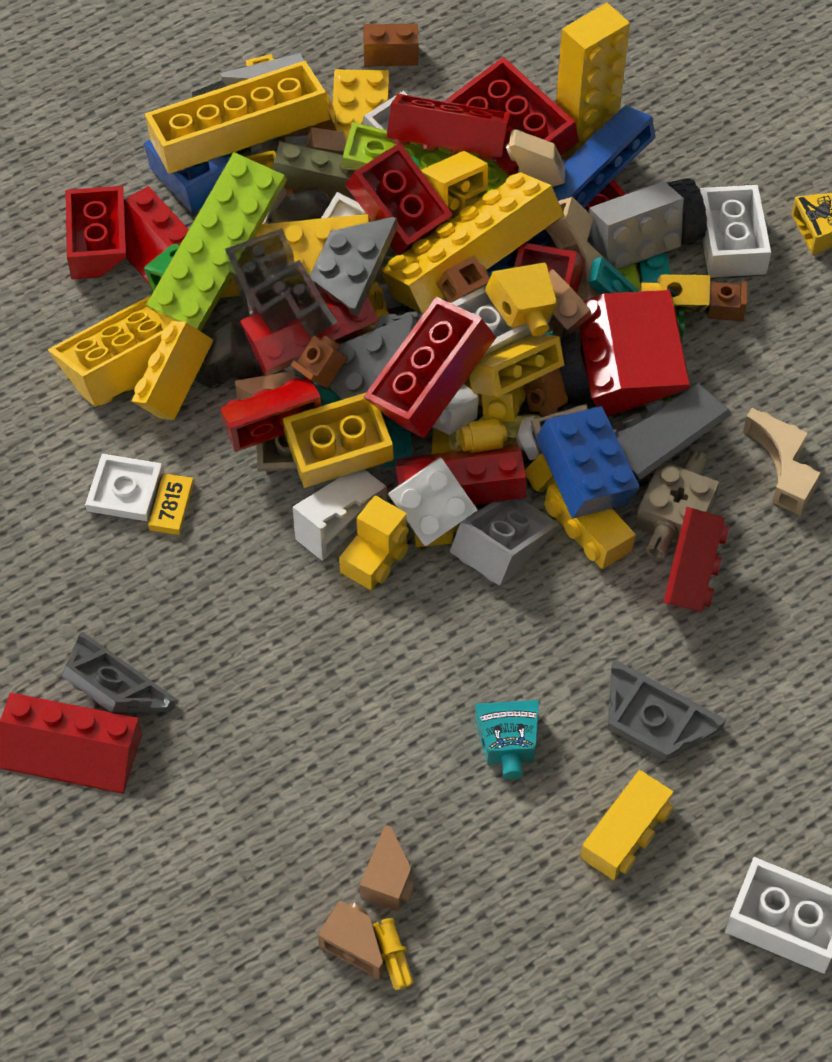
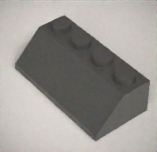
M690 383L691 388L647 403L645 405L647 409L640 414L630 415L623 420V426L617 430L613 429L636 480H641L731 415L730 410L699 383Z

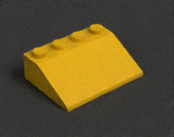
M151 296L132 304L48 349L50 355L79 393L93 406L105 405L120 393L135 389L136 384L144 377L149 367V358L157 350L162 340L163 330L173 321L147 307L146 304Z

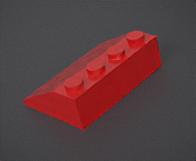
M504 56L445 100L451 103L511 113L502 157H496V160H492L508 176L518 173L519 168L517 162L510 159L507 151V144L510 143V134L513 130H519L554 143L560 156L579 142L575 121Z
M670 290L605 293L583 301L593 314L579 327L591 398L597 407H603L607 417L691 388L673 296Z

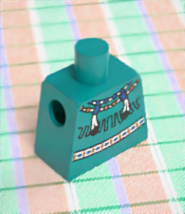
M538 700L475 704V724L487 765L502 764L503 778L515 780L523 776L522 763L534 762L539 708Z

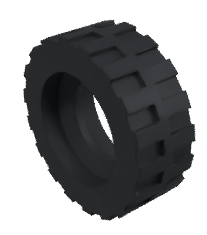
M691 178L667 182L670 187L684 198L681 245L703 240L707 231L704 199L699 187L695 184L696 182L691 180Z
M577 332L560 338L564 366L560 367V372L565 390L574 403L591 399L581 334Z

